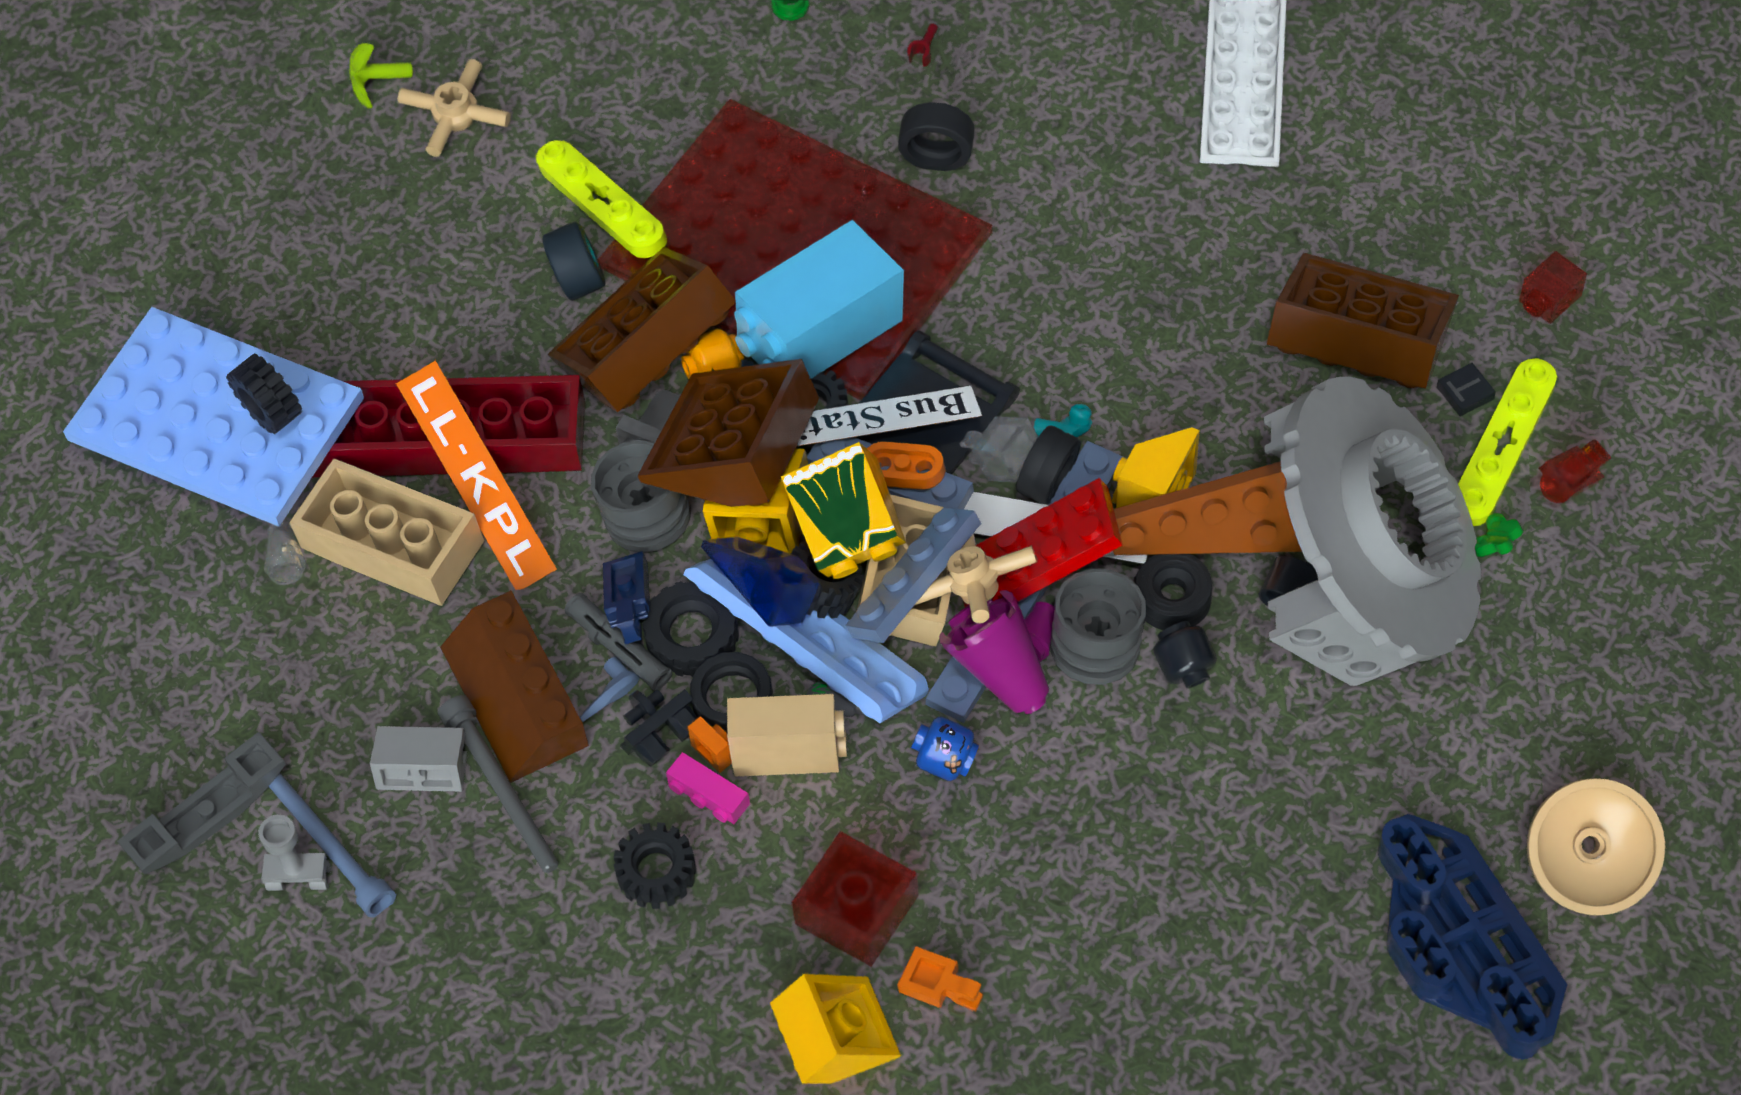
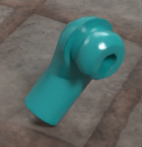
M1076 404L1071 407L1069 416L1060 422L1036 418L1032 437L1037 439L1042 431L1051 425L1078 438L1089 431L1092 425V420L1090 419L1092 411L1086 405Z

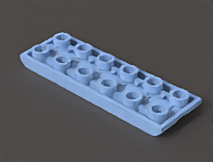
M748 544L735 545L718 553L713 558L701 561L685 570L683 575L695 583L702 592L711 595L727 607L735 617L744 620L760 632L764 639L777 645L793 657L797 664L810 670L826 682L830 689L843 695L859 707L863 714L875 719L878 723H882L928 694L927 681L921 673L879 642L853 638L845 626L849 620L839 613L837 618L831 619L827 612L824 619L818 618L817 611L814 610L811 615L804 613L806 607L800 605L798 608L793 606L791 603L794 597L786 599L783 594L785 588L780 587L782 579L780 577L783 570Z

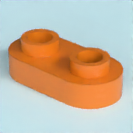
M877 442L867 448L877 457L878 462L881 463V468L889 466L887 470H882L887 487L930 489L938 485L945 476L946 468L943 456L933 446ZM923 470H930L925 473H920Z

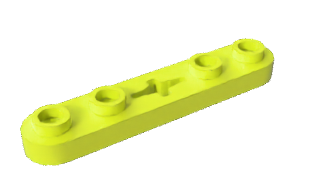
M559 140L551 141L538 150L536 162L543 176L632 255L638 258L653 257L666 246L667 236L660 221L571 144ZM595 191V194L601 198L607 197L609 205L598 198L594 200L591 192Z
M1537 358L1527 359L1516 368L1458 483L1473 526H1480L1486 523L1487 518L1493 514L1554 391L1557 379L1556 370L1545 360ZM1508 426L1513 428L1510 439L1511 444H1507L1501 454L1496 455L1498 439L1505 435Z

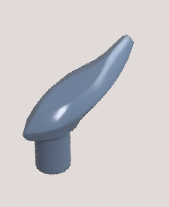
M612 657L605 663L604 670L613 679L580 716L582 722L605 706L625 696L638 683L640 677L633 671H629L618 658Z

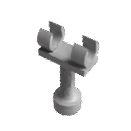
M273 815L266 818L261 823L258 831L263 847L270 853L264 854L261 878L262 882L265 883L266 890L284 891L285 885L283 883L309 882L310 890H328L329 885L326 881V872H330L331 867L329 861L326 860V854H297L294 847L298 841V833L292 820L284 815Z

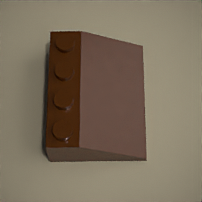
M663 247L547 355L569 375H580L581 384L601 403L619 412L621 409H626L633 405L640 397V391L651 381H656L668 372L669 364L680 354L692 350L698 344L699 336L710 326H715L722 322L729 314L728 309L736 301L708 265Z
M1303 253L1276 301L1267 345L1277 347L1286 354H1303L1317 358L1319 362L1326 365H1342L1353 368L1365 376H1381L1392 379L1404 387L1426 389L1434 371L1459 295Z
M788 360L692 374L637 475L640 482L730 507L743 505L758 506L769 503L819 400L803 360Z

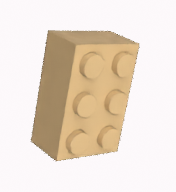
M890 494L906 543L896 547L898 552L887 559L876 562L872 558L867 560L857 609L862 602L868 599L882 582L884 575L893 569L907 552L909 545L918 539L932 522L934 515L941 511L943 507ZM947 566L936 579L949 574L950 571ZM951 593L914 605L890 636L936 646L939 635L945 625Z

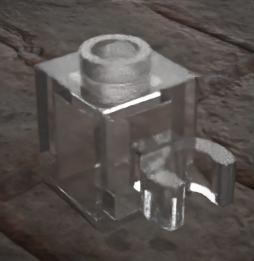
M995 416L983 434L978 431H969L960 442V445L963 448H972L973 454L969 461L981 467L988 481L1017 482L1025 459L1037 440L1038 435L1028 417Z

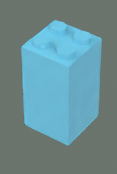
M851 220L735 292L736 344L743 355L746 357L751 356L758 364L802 359L810 378H813L902 321L904 270Z

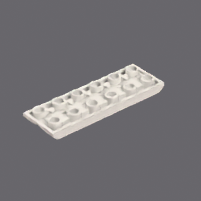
M1209 0L1200 163H1240L1251 166L1279 167L1286 0Z

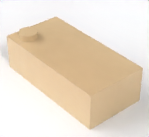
M334 458L289 522L301 548L440 606L444 604L484 542L474 513Z

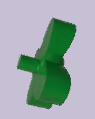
M1500 513L1491 514L1486 520L1488 532L1476 538L1475 554L1478 557H1484L1495 552H1499L1502 555L1509 553L1513 549L1512 541L1523 534L1520 523L1516 519L1506 520Z

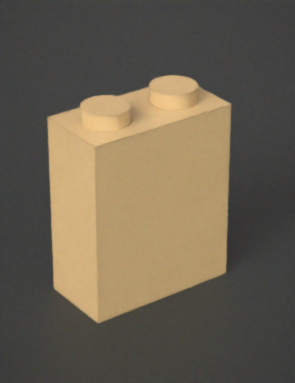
M834 694L727 698V738L734 777L839 772V757H847V736L844 710L835 709Z

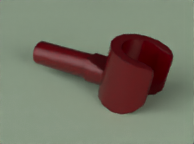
M929 24L922 40H915L909 44L907 48L909 63H912L914 55L923 53V67L930 64V46L938 29L936 24Z

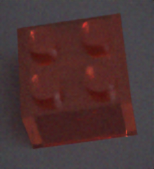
M840 831L792 901L795 925L872 967L919 896L917 872Z

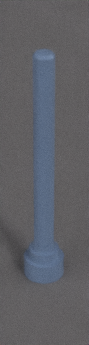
M279 773L269 788L356 888L355 895L357 896L356 903L368 917H376L392 905L396 898V893L384 879H377L375 876L369 877L281 773Z

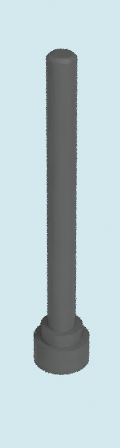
M459 695L449 699L439 708V718L446 728H464L465 744L544 873L554 871L559 863L475 726L477 722L475 718L476 710L466 695Z

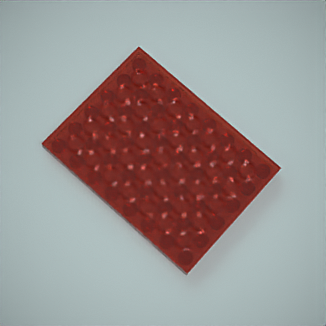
M731 99L726 102L642 205L662 224L667 236L665 247L708 265L734 299L737 290L853 220L904 270L902 321L824 370L825 375L830 370L835 372L836 380L839 378L843 380L847 394L860 401L902 353L911 336L921 329L992 234L991 224ZM614 239L598 258V262L603 270L627 281L652 257L638 258ZM735 303L728 309L729 314L727 317L715 325V327L737 336V323L734 316L736 311Z

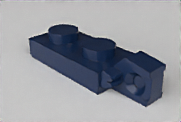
M643 551L603 563L604 611L611 624V628H620L625 644L642 640L640 620L649 617L648 562Z

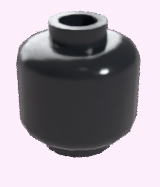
M1183 621L1166 628L1157 635L1159 641L1154 645L1153 652L1168 683L1180 684L1184 682L1186 688L1189 689L1210 679L1207 671L1214 667L1217 662V656L1205 630L1201 626H1190L1188 621Z

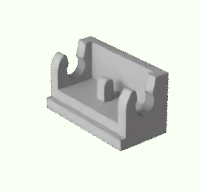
M378 726L370 760L376 790L462 792L467 751H463L465 742L464 728Z

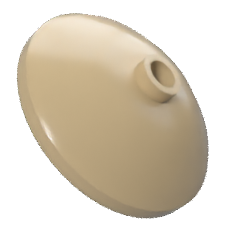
M1588 778L1562 786L1549 795L1540 805L1529 827L1527 855L1536 881L1543 891L1555 902L1567 909L1586 915H1608L1631 907L1651 890L1663 866L1665 838L1656 812L1638 792L1616 781ZM1592 836L1595 839V848L1593 851L1586 853L1582 849V841L1584 838Z

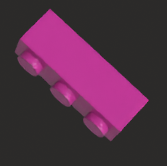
M683 752L666 772L668 786L673 792L678 795L685 793L691 797L690 800L694 805L701 809L707 807L712 810L714 817L723 823L728 820L735 824L750 805L749 794Z

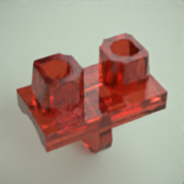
M1594 439L1582 449L1575 446L1547 460L1538 468L1543 473L1540 480V488L1544 497L1554 503H1564L1593 487L1604 478L1599 469L1611 459V456Z

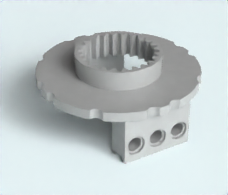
M1354 377L1328 379L1313 386L1312 390L1301 394L1294 403L1264 416V424L1271 428V443L1265 445V453H1272L1281 459V471L1285 475L1287 482L1284 495L1295 535L1307 562L1314 566L1318 575L1317 581L1268 601V609L1275 612L1276 629L1269 632V640L1350 686H1358L1415 662L1428 661L1455 650V644L1465 641L1470 634L1478 615L1480 595L1477 589V582L1481 579V566L1475 554L1477 540L1474 527L1460 487L1455 477L1448 472L1445 466V458L1420 422L1407 408L1398 407L1392 400L1391 395L1379 387L1373 390L1367 385L1365 380ZM1398 481L1404 485L1406 492H1412L1414 496L1412 504L1419 509V522L1426 528V531L1422 533V540L1425 544L1423 552L1426 556L1423 557L1424 559H1421V562L1416 553L1408 554L1406 543L1399 544L1397 541V531L1388 527L1389 516L1380 509L1383 500L1376 494V489Z

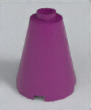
M1006 590L999 591L1003 598L987 601L990 616L986 622L976 623L973 621L969 604L948 622L952 630L947 637L941 631L939 635L940 643L950 655L1013 712L1030 714L1045 704V697L1049 692V686L1017 599L1012 592Z

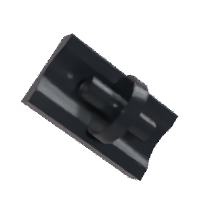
M686 689L658 711L655 707L665 700L659 690H655L648 697L638 690L631 693L629 700L634 708L623 717L631 726L641 718L644 722L624 737L625 741L620 747L628 755L634 751L640 759L652 767L670 751L669 747L657 734L658 731L668 725L681 742L688 738L689 732L687 727L697 719V716L690 707L693 698Z

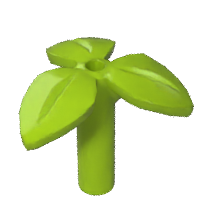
M362 43L351 53L349 74L354 94L360 103L370 109L373 106L364 88L365 82L368 79L412 78L413 69L411 63L367 64L374 45Z

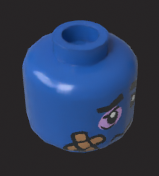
M940 716L936 717L929 727L923 724L920 725L911 748L918 751L916 757L918 768L946 781H953L959 774L966 777L978 751L979 744L974 743V733L970 728Z

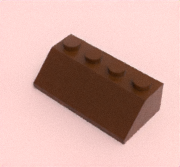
M512 590L472 608L440 648L464 695L469 698L474 706L476 718L509 782L512 783L588 747L589 744L583 722Z

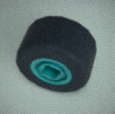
M573 221L543 235L542 242L549 263L562 290L570 300L578 299L605 286L604 273L586 232L578 221Z

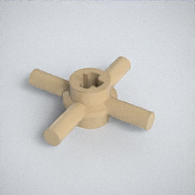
M474 59L468 60L459 81L442 84L436 89L434 95L405 88L400 89L398 94L399 103L431 110L434 120L438 123L426 147L428 154L435 157L440 156L451 131L464 130L472 124L473 120L508 127L511 119L510 112L477 105L476 98L471 93V89L482 69V64Z
M973 533L963 547L949 558L947 563L950 571L949 574L935 579L916 604L953 592L961 596L965 603L970 604L973 621L984 623L990 616L987 601L997 593L999 588L996 580L997 577L1037 563L1034 549L1030 546L993 559L986 556L981 548L976 547Z

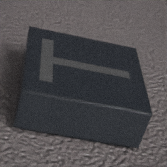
M1473 363L1438 379L1437 389L1460 417L1494 400L1496 391Z

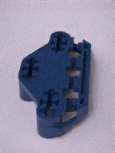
M1411 814L1391 819L1382 830L1378 848L1380 862L1393 880L1387 934V950L1413 993L1419 999L1490 1029L1502 1049L1508 1055L1516 1059L1533 1057L1540 1048L1551 1043L1553 1040L1567 988L1566 981L1467 835ZM1425 834L1442 838L1447 846L1443 848L1442 852L1445 859L1441 860ZM1467 877L1471 883L1465 886V890L1479 909L1476 912H1473L1455 883ZM1501 929L1505 935L1499 937V941L1514 962L1508 965L1489 936ZM1416 937L1417 942L1415 943L1412 938ZM1426 969H1427V970L1429 971V973H1430V975H1428V976L1425 974V973H1426ZM1535 982H1538L1540 985L1539 988L1534 990V994L1540 1003L1544 1006H1549V1003H1552L1550 1014L1547 1018H1545L1544 1013L1526 988ZM1490 989H1493L1495 993L1491 994ZM1503 992L1506 994L1505 999L1501 994ZM1517 1007L1518 1009H1517V1012H1516V1015H1515V1014H1514V1010H1515V1008ZM1505 1009H1506V1011H1507L1508 1013H1507L1506 1017L1503 1018V1015H1504V1012H1505ZM1516 1026L1520 1030L1518 1033L1515 1031ZM1529 1030L1531 1032V1036H1529L1526 1033V1031Z

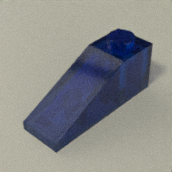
M740 537L703 540L702 549L768 627L803 623L820 585V581L797 555Z

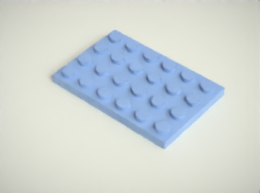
M151 307L63 432L70 442L279 527L359 407L364 396L361 388ZM254 353L259 357L262 356L267 364L270 363L274 367L277 374L280 373L283 376V381L290 385L292 388L291 392L299 399L298 403L302 406V413L276 434L269 433L266 428L263 429L259 425L258 420H254L250 416V412L242 407L240 399L234 396V390L227 383L229 382L226 379L227 374Z

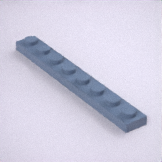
M1087 441L1079 453L1075 465H1073L1071 471L1068 472L1067 476L1060 483L1055 497L1051 499L1050 504L1098 478H1101L1109 489L1113 483L1116 466L1123 456ZM1048 586L1018 601L1024 619L1032 610L1033 605L1040 601ZM952 656L927 695L926 705L964 723L986 687Z

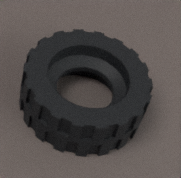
M683 581L676 582L675 585L660 590L661 593L650 600L649 617L644 618L645 622H642L647 649L662 664L669 667L675 675L682 677L683 675H691L693 677L696 669L708 658L720 653L735 652V644L739 640L737 617L711 595L702 592L692 581L685 583ZM687 612H698L705 615L712 624V632L709 638L704 643L694 647H686L676 643L670 635V627L679 615Z

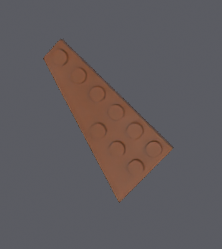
M1281 461L1114 509L1123 546L1113 550L1114 555L1302 552L1285 500L1284 491L1287 488L1285 475L1281 471Z

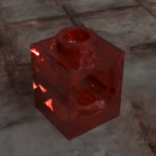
M1555 251L1524 279L1519 302L1523 304L1524 309L1530 315L1541 317L1551 324L1582 296L1587 273Z

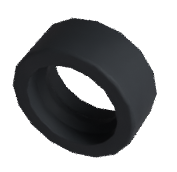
M936 102L917 104L908 109L902 118L898 138L899 151L905 160L916 167L940 171L956 170L965 165L971 157L975 134L974 123L968 114L957 107ZM928 132L940 133L949 136L953 140L946 142L933 141L922 137L920 134Z
M725 652L708 658L696 669L690 682V695L693 698L691 703L697 718L701 716L711 727L717 724L726 733L727 713L713 710L707 702V691L716 680L725 676L739 675L753 681L757 688V697L773 696L771 678L765 666L753 656L740 652Z

